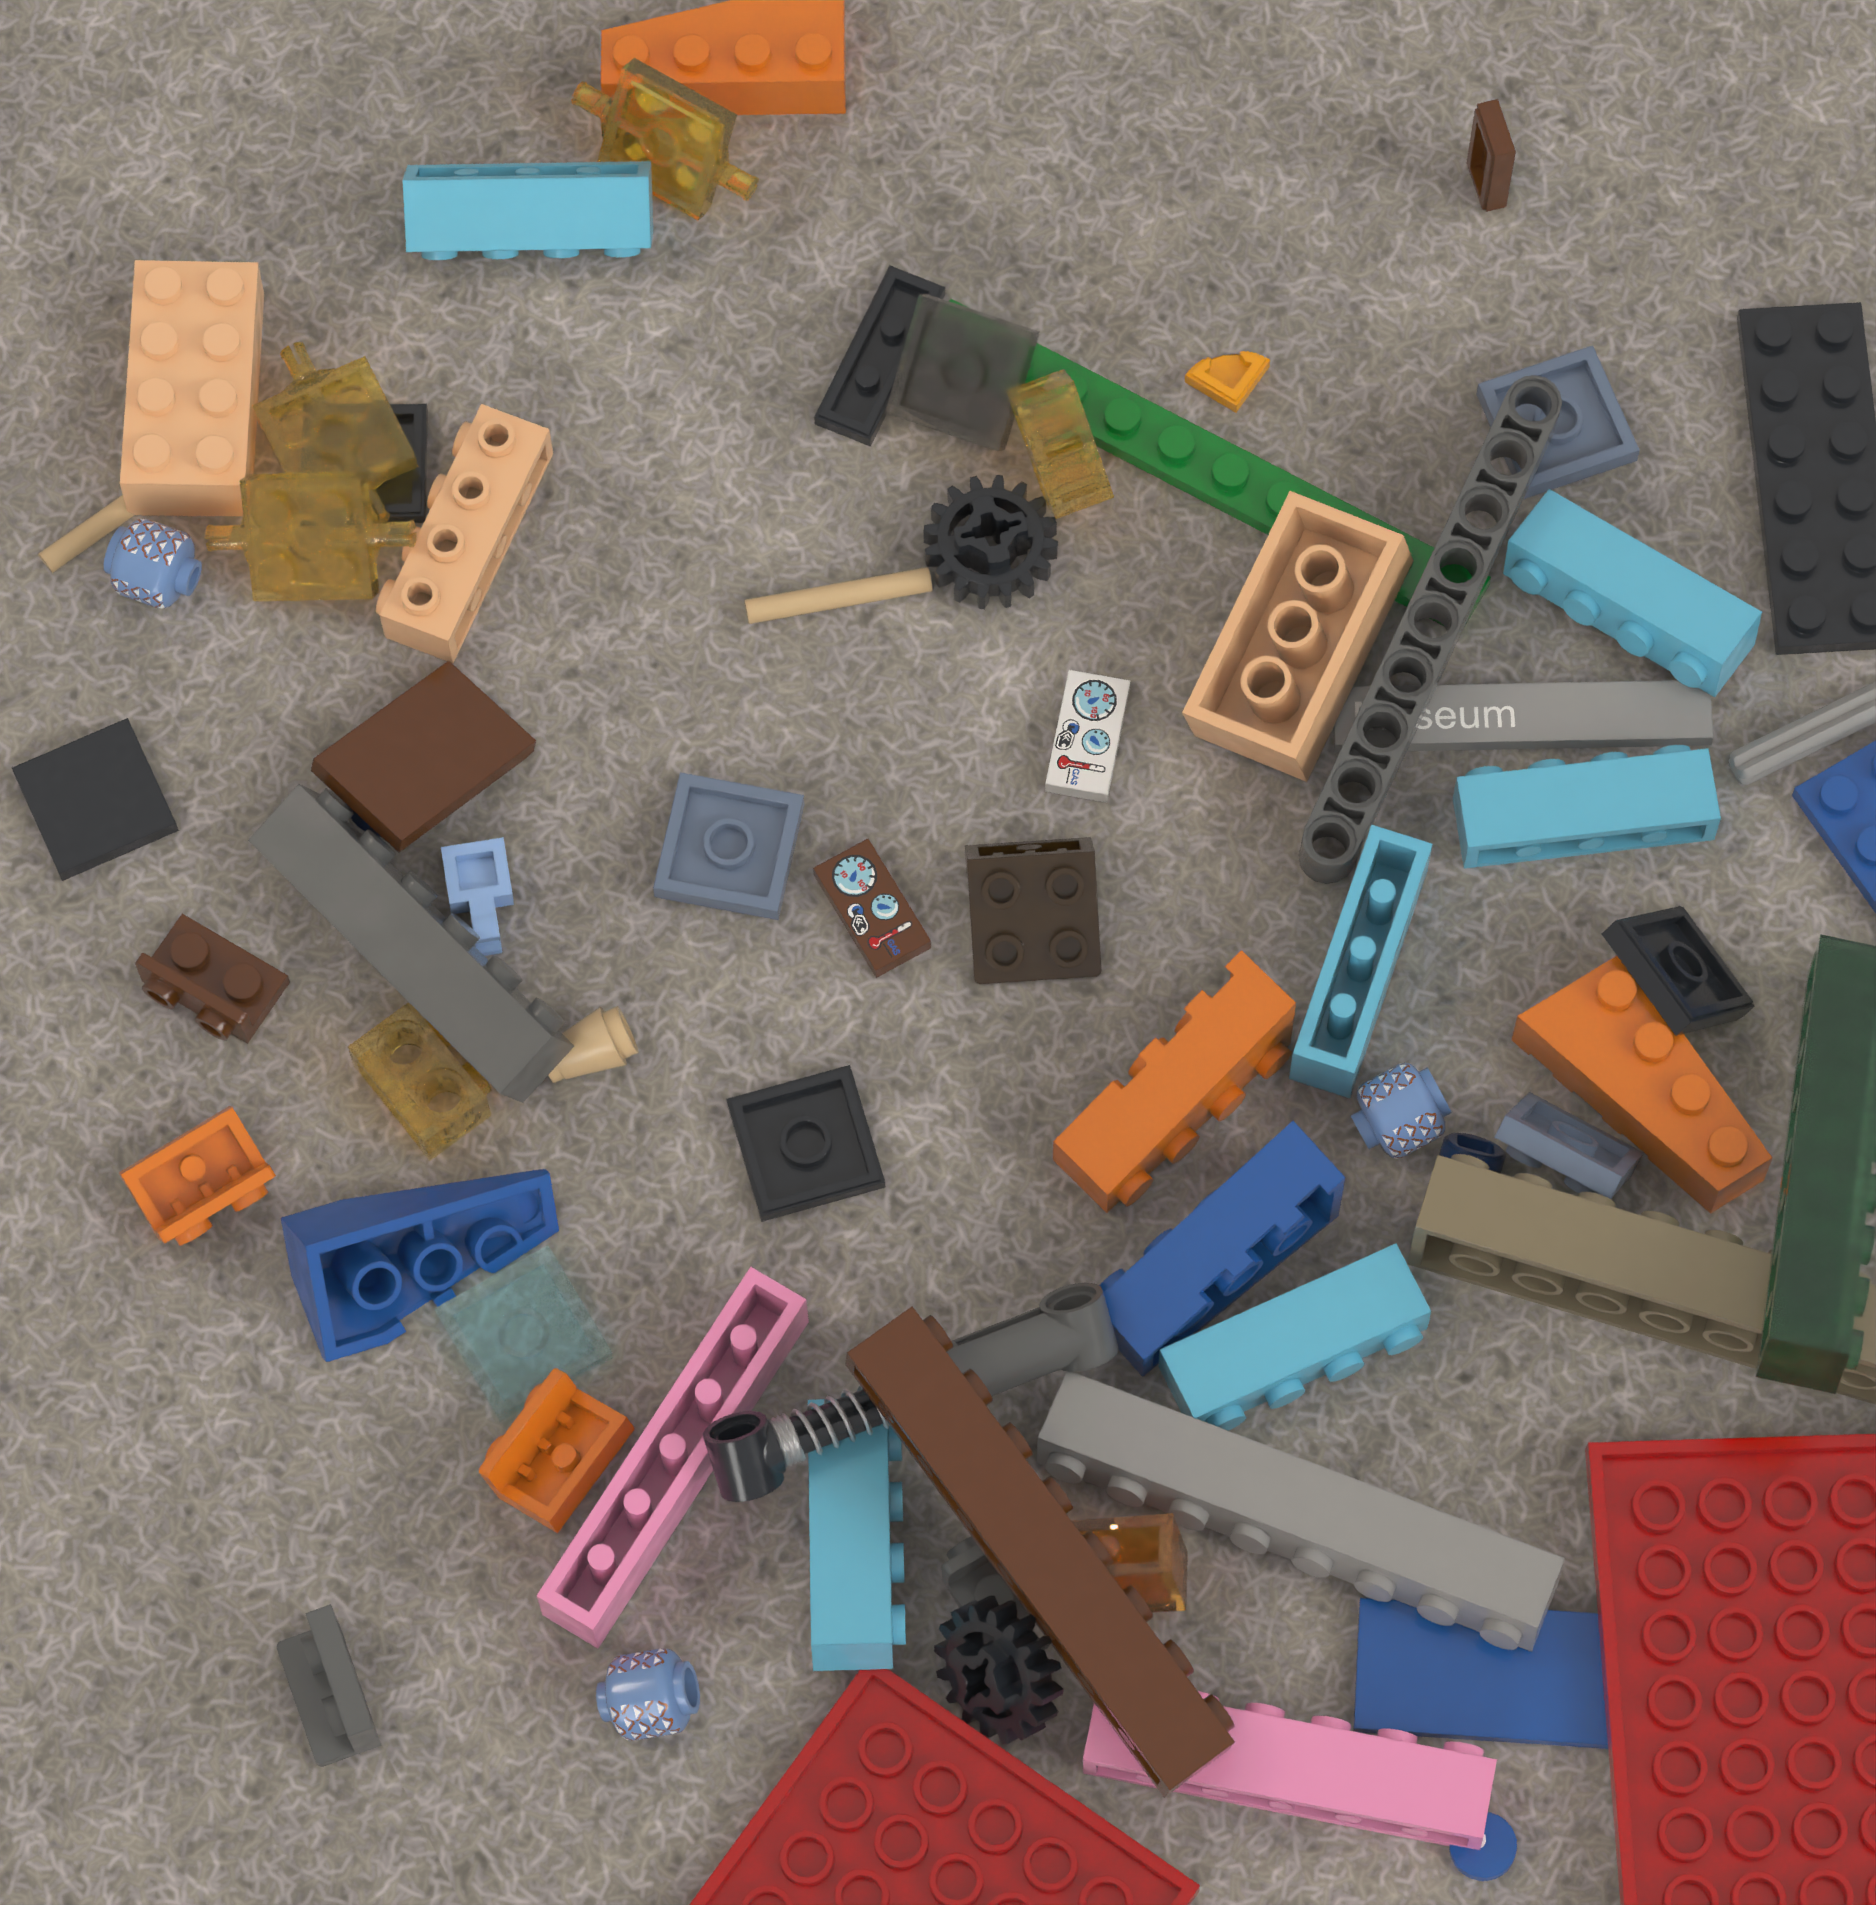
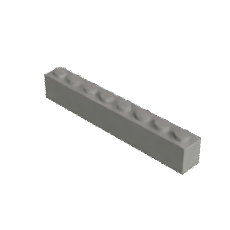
M1066 1372L1038 1436L1037 1463L1043 1465L1049 1474L1061 1481L1077 1484L1083 1480L1106 1489L1107 1494L1111 1498L1124 1505L1141 1507L1145 1504L1168 1513L1172 1521L1187 1529L1201 1531L1206 1527L1227 1535L1233 1544L1247 1552L1265 1554L1269 1551L1292 1560V1564L1298 1570L1310 1576L1326 1578L1332 1575L1353 1583L1358 1592L1373 1600L1388 1602L1391 1599H1395L1417 1608L1418 1613L1422 1617L1433 1623L1444 1626H1451L1457 1623L1480 1632V1636L1485 1641L1502 1649L1514 1650L1520 1647L1532 1652L1560 1580L1564 1557L1074 1372Z

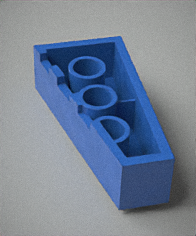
M1294 1120L1225 1183L1206 1196L1193 1212L1174 1229H1167L1157 1236L1144 1250V1256L1125 1272L1123 1269H1119L1099 1285L1103 1290L1119 1351L1142 1377L1159 1364L1160 1349L1197 1333L1339 1216L1346 1177Z

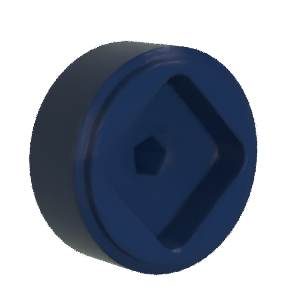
M1451 1133L1445 1136L1439 1152L1440 1156L1450 1159L1454 1154H1464L1478 1158L1488 1164L1489 1170L1497 1173L1502 1172L1506 1159L1503 1149L1494 1142L1466 1133Z

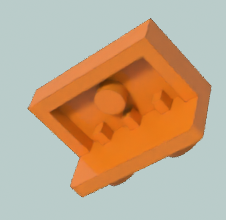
M228 1106L119 1172V1175L158 1239L163 1243H167L175 1238L179 1246L196 1239L213 1226L208 1217L231 1204L234 1211L237 1212L260 1200L268 1193L264 1183L276 1176L271 1166L263 1159L231 1106Z
M554 1368L544 1382L535 1386L529 1393L523 1410L505 1434L498 1437L490 1445L485 1461L479 1468V1474L499 1499L558 1533L635 1428L626 1416L579 1390L565 1372Z

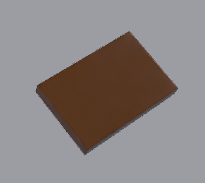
M448 660L313 758L311 772L400 853L534 752L536 740Z

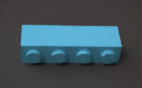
M651 161L407 165L403 177L406 252H421V256L424 259L448 260L457 257L458 251H482V256L488 259H509L518 256L519 250H543V255L549 258H570L579 255L580 249H604V254L610 257H631L640 254V248H651L653 200Z
M1548 489L1508 540L1503 574L1511 578L1518 588L1528 594H1538L1561 607L1577 623L1586 626L1591 625L1617 640L1620 646L1630 654L1639 657L1645 656L1669 670L1674 678L1685 686L1699 688L1716 697L1755 645L1762 611Z
M1670 745L1656 750L1653 755L1628 757L1623 752H1608L1595 756L1590 762L1565 764L1560 759H1546L1531 764L1528 769L1503 771L1502 768L1497 766L1479 767L1470 770L1465 776L1456 778L1453 794L1454 811L1464 868L1711 841L1715 839L1721 820L1709 748L1691 750L1686 745Z
M1371 825L1292 1054L1289 1079L1351 1098L1428 872L1432 843Z
M1396 1243L1160 1349L1158 1367L1181 1413L1229 1431L1245 1421L1244 1411L1264 1402H1267L1271 1409L1287 1405L1305 1393L1304 1384L1324 1375L1327 1376L1330 1382L1344 1379L1364 1366L1362 1358L1384 1348L1388 1355L1399 1354L1412 1348L1423 1339L1421 1331L1428 1328L1431 1310Z
M825 1399L808 1400V1405L812 1402L821 1406L824 1404ZM883 1424L873 1427L872 1435H869L866 1431L855 1434V1442L851 1441L850 1437L838 1441V1449L834 1447L833 1443L822 1447L823 1452L821 1455L816 1450L808 1453L810 1611L813 1671L893 1669V1645H906L905 1604L892 1605V1583H905L904 1543H891L890 1522H903L902 1482H889V1461H902V1441L891 1426L888 1429Z

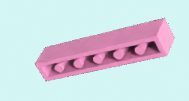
M749 1268L537 1594L543 1616L597 1649L600 1647L713 1471L703 1438L705 1429L714 1421L737 1412L752 1411L809 1323L807 1300L756 1269Z
M1198 1691L1203 1699L1210 1695L1208 1693ZM1094 1703L1083 1755V1774L1156 1788ZM1247 1703L1245 1710L1223 1706L1235 1725L1228 1732L1235 1741L1233 1746L1173 1791L1444 1846L1455 1845L1480 1850L1497 1759L1483 1757L1484 1750L1468 1743L1445 1742L1443 1749L1417 1744V1736L1401 1730L1379 1729L1377 1736L1350 1731L1351 1724L1342 1719L1329 1716H1313L1311 1723L1284 1718L1285 1711L1278 1707L1262 1703Z

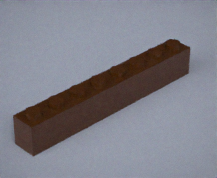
M913 1306L847 1352L846 1367L1028 1614H1032L1036 1618V1625L1045 1636L1050 1637L1053 1648L1165 1798L1233 1746L1235 1741L1228 1733L1235 1727L1233 1720L1215 1696L1210 1694L1203 1699L1187 1678L1194 1673V1669L1178 1645L1171 1639L1162 1644L1147 1624L1154 1616L1138 1591L1132 1585H1128L1122 1590L1107 1570V1567L1113 1564V1560L1099 1538L1090 1530L1082 1535L1070 1520L1067 1513L1073 1509V1506L1059 1484L1051 1476L1042 1481L1026 1459L1031 1457L1033 1452L1019 1430L1011 1422L1002 1427L990 1412L987 1405L993 1401V1398L982 1380L970 1368L962 1373L947 1352L953 1348V1344L942 1326L932 1315L922 1320Z

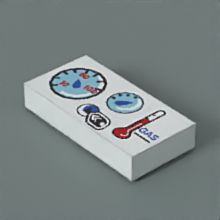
M1074 670L1068 671L1045 783V792L1107 803L1130 691V680Z

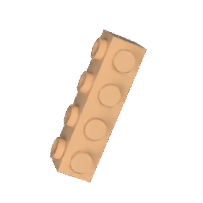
M483 404L480 405L472 423L465 421L461 425L452 449V455L455 459L446 476L440 473L434 480L427 500V508L430 511L422 527L414 526L409 532L402 550V561L405 563L396 581L392 579L386 581L376 605V613L380 616L385 638L442 660H449L451 663H454L553 455L550 430L548 428Z

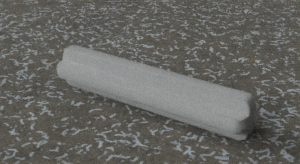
M1876 681L1732 751L1728 762L1735 778L1740 784L1749 785L1875 723Z

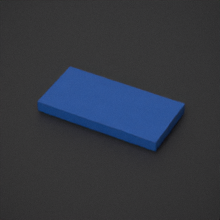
M1360 1598L1353 1732L1377 1734L1379 1729H1396L1418 1737L1608 1749L1598 1613L1548 1610L1531 1652L1520 1647L1514 1650L1496 1647L1485 1641L1480 1636V1632L1457 1623L1451 1626L1433 1623L1422 1617L1418 1613L1417 1608L1397 1600L1381 1602L1371 1598Z

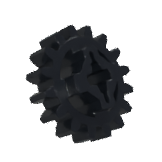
M996 475L992 487L983 488L977 476L970 477V492L965 494L953 485L947 489L949 507L933 503L931 506V520L934 523L924 525L923 530L924 543L930 545L925 548L926 566L938 567L935 571L936 585L940 588L952 582L955 583V601L960 603L969 593L976 594L978 608L984 610L992 596H998L1004 608L1011 607L1012 592L1019 590L1022 595L1029 599L1034 596L1033 577L1048 581L1051 577V564L1047 560L1057 559L1058 541L1052 539V537L1057 535V522L1055 517H1043L1046 514V500L1044 497L1041 496L1028 502L1026 500L1027 484L1021 481L1012 491L1004 489L1003 475ZM970 515L965 525L956 527L962 519ZM993 536V540L998 545L989 546L988 541L983 537ZM1028 549H1031L1025 560L1012 569L1011 565L1016 557L1027 554Z
M988 1596L978 1602L974 1600L952 1611V1619L939 1626V1630L946 1640L934 1645V1652L946 1662L944 1668L936 1671L937 1678L950 1682L952 1690L947 1694L946 1700L949 1704L958 1702L964 1709L961 1720L967 1724L975 1720L979 1721L980 1733L988 1739L998 1734L1002 1744H1009L1018 1738L1022 1741L1046 1728L1045 1722L1056 1717L1059 1712L1052 1700L1062 1696L1064 1689L1052 1680L1051 1674L1062 1669L1061 1663L1054 1659H1048L1045 1650L1050 1646L1052 1640L1049 1636L1039 1638L1033 1631L1036 1618L1030 1614L1019 1619L1017 1617L1016 1602L1009 1600L999 1605L995 1596Z

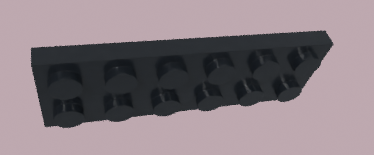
M1861 302L1739 309L1737 325L1776 655L1876 649V417Z

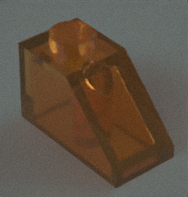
M1173 1513L1071 1520L1082 1535L1090 1530L1105 1546L1113 1560V1564L1108 1566L1107 1570L1122 1590L1128 1585H1132L1145 1600L1152 1613L1186 1611L1188 1551Z

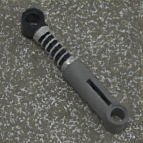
M1084 1282L1063 1286L1050 1292L1042 1298L1038 1308L952 1340L953 1348L947 1353L962 1373L969 1368L972 1369L985 1384L991 1396H994L1058 1370L1078 1372L1099 1367L1114 1358L1119 1348L1101 1286L1095 1283ZM859 1384L857 1392L852 1393L844 1389L841 1393V1398L835 1400L833 1397L827 1396L824 1404L821 1406L810 1402L807 1411L803 1413L793 1409L790 1418L782 1413L781 1416L777 1415L776 1418L772 1417L770 1420L766 1418V1415L756 1411L737 1412L714 1421L705 1429L703 1438L721 1497L731 1502H744L761 1498L776 1490L784 1481L783 1473L786 1472L787 1466L805 1461L806 1453L816 1450L821 1455L823 1452L822 1447L833 1443L834 1447L838 1449V1441L850 1437L851 1441L855 1442V1434L866 1431L869 1435H872L873 1427L883 1424L888 1429L890 1425Z

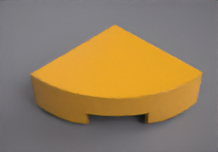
M1240 351V354L1223 355L1213 359L1207 357L1196 363L1185 374V383L1237 413L1270 367V359L1249 351Z

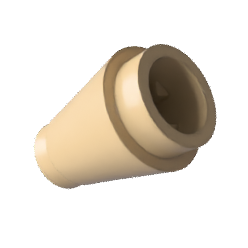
M616 1006L604 1011L602 1007H599L564 1031L562 1034L574 1047L548 1076L553 1083H556L563 1079L567 1080L627 1065L626 1058L639 1053L621 1009Z

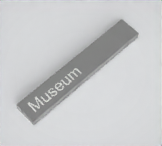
M1678 680L1437 685L1407 751L1712 745L1714 735L1711 695L1699 688L1685 686ZM1403 685L1394 687L1401 692L1410 693L1417 691L1422 686ZM1353 686L1333 727L1334 753L1340 752L1370 686ZM1373 727L1364 732L1367 741L1375 747L1385 748L1396 743L1395 736L1386 728Z

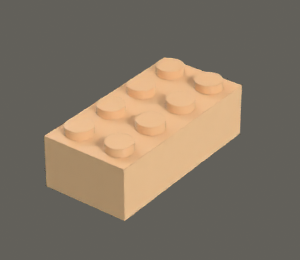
M135 260L120 487L127 512L142 516L252 515L264 290L258 262Z
M1289 491L1182 712L1194 736L1307 782L1413 563V558L1404 535Z

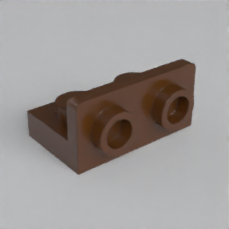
M183 913L153 956L141 953L135 962L140 978L144 982L142 990L146 995L158 1004L171 1010L175 1008L177 1003L198 1014L195 1021L202 1029L223 1041H227L232 1034L248 1044L290 983L287 974Z

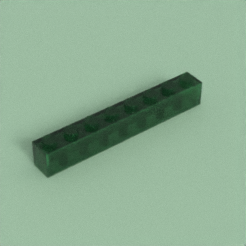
M1820 934L1806 980L1756 1377L1836 1394L1844 1369L1856 1370L1862 1351L1864 1331L1853 1329L1854 1316L1860 1318L1863 1316L1868 1298L1870 1279L1859 1276L1860 1264L1867 1266L1870 1261L1876 1233L1875 1226L1865 1224L1866 1213L1874 1214L1876 1209V1174L1871 1173L1872 1162L1876 1163V946Z

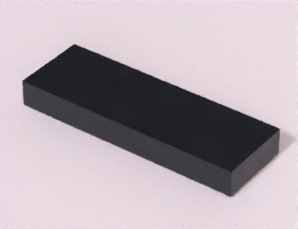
M889 265L814 416L815 425L871 447L944 299V286Z

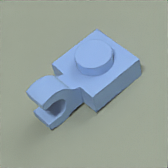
M504 837L441 847L451 913L470 912L473 930L480 937L475 946L484 956L502 953L496 907L514 905Z

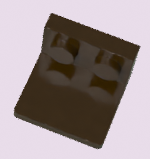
M1091 837L965 845L973 970L976 983L991 984L1097 977L1101 974L1095 850Z

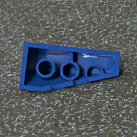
M546 1169L342 1199L281 1217L291 1277L321 1356L326 1362L390 1343L406 1332L400 1320L425 1303L432 1300L440 1310L457 1299L451 1288L457 1282L480 1267L487 1272L496 1273L559 1231L551 1177Z

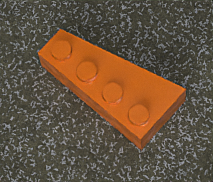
M729 0L601 30V91L605 117L846 114L845 0Z
M1242 950L1225 966L1230 972V980L1213 997L1201 990L1184 1008L1186 1014L1175 1027L1174 1032L1176 1035L1170 1041H1167L1164 1037L1160 1039L1155 1037L1138 1054L1139 1057L1128 1071V1075L1132 1080L1126 1086L1119 1080L1112 1081L1053 1141V1161L1106 1213L1120 1201L1126 1207L1136 1202L1151 1186L1153 1178L1149 1174L1166 1158L1172 1164L1184 1158L1197 1144L1200 1136L1196 1131L1212 1116L1219 1122L1227 1118L1237 1109L1246 1096V1093L1241 1089L1258 1074L1264 1079L1270 1078L1291 1056L1292 1051L1287 1047L1291 1044L1296 1002Z
M1618 956L1613 957L1517 1016L1512 1041L1528 1055H1533L1553 1073V1077L1570 1092H1575L1602 1115V1119L1617 1133L1623 1134L1648 1156L1647 1159L1709 1213L1716 1211L1764 1181L1772 1161V1156L1684 1034L1676 1036Z

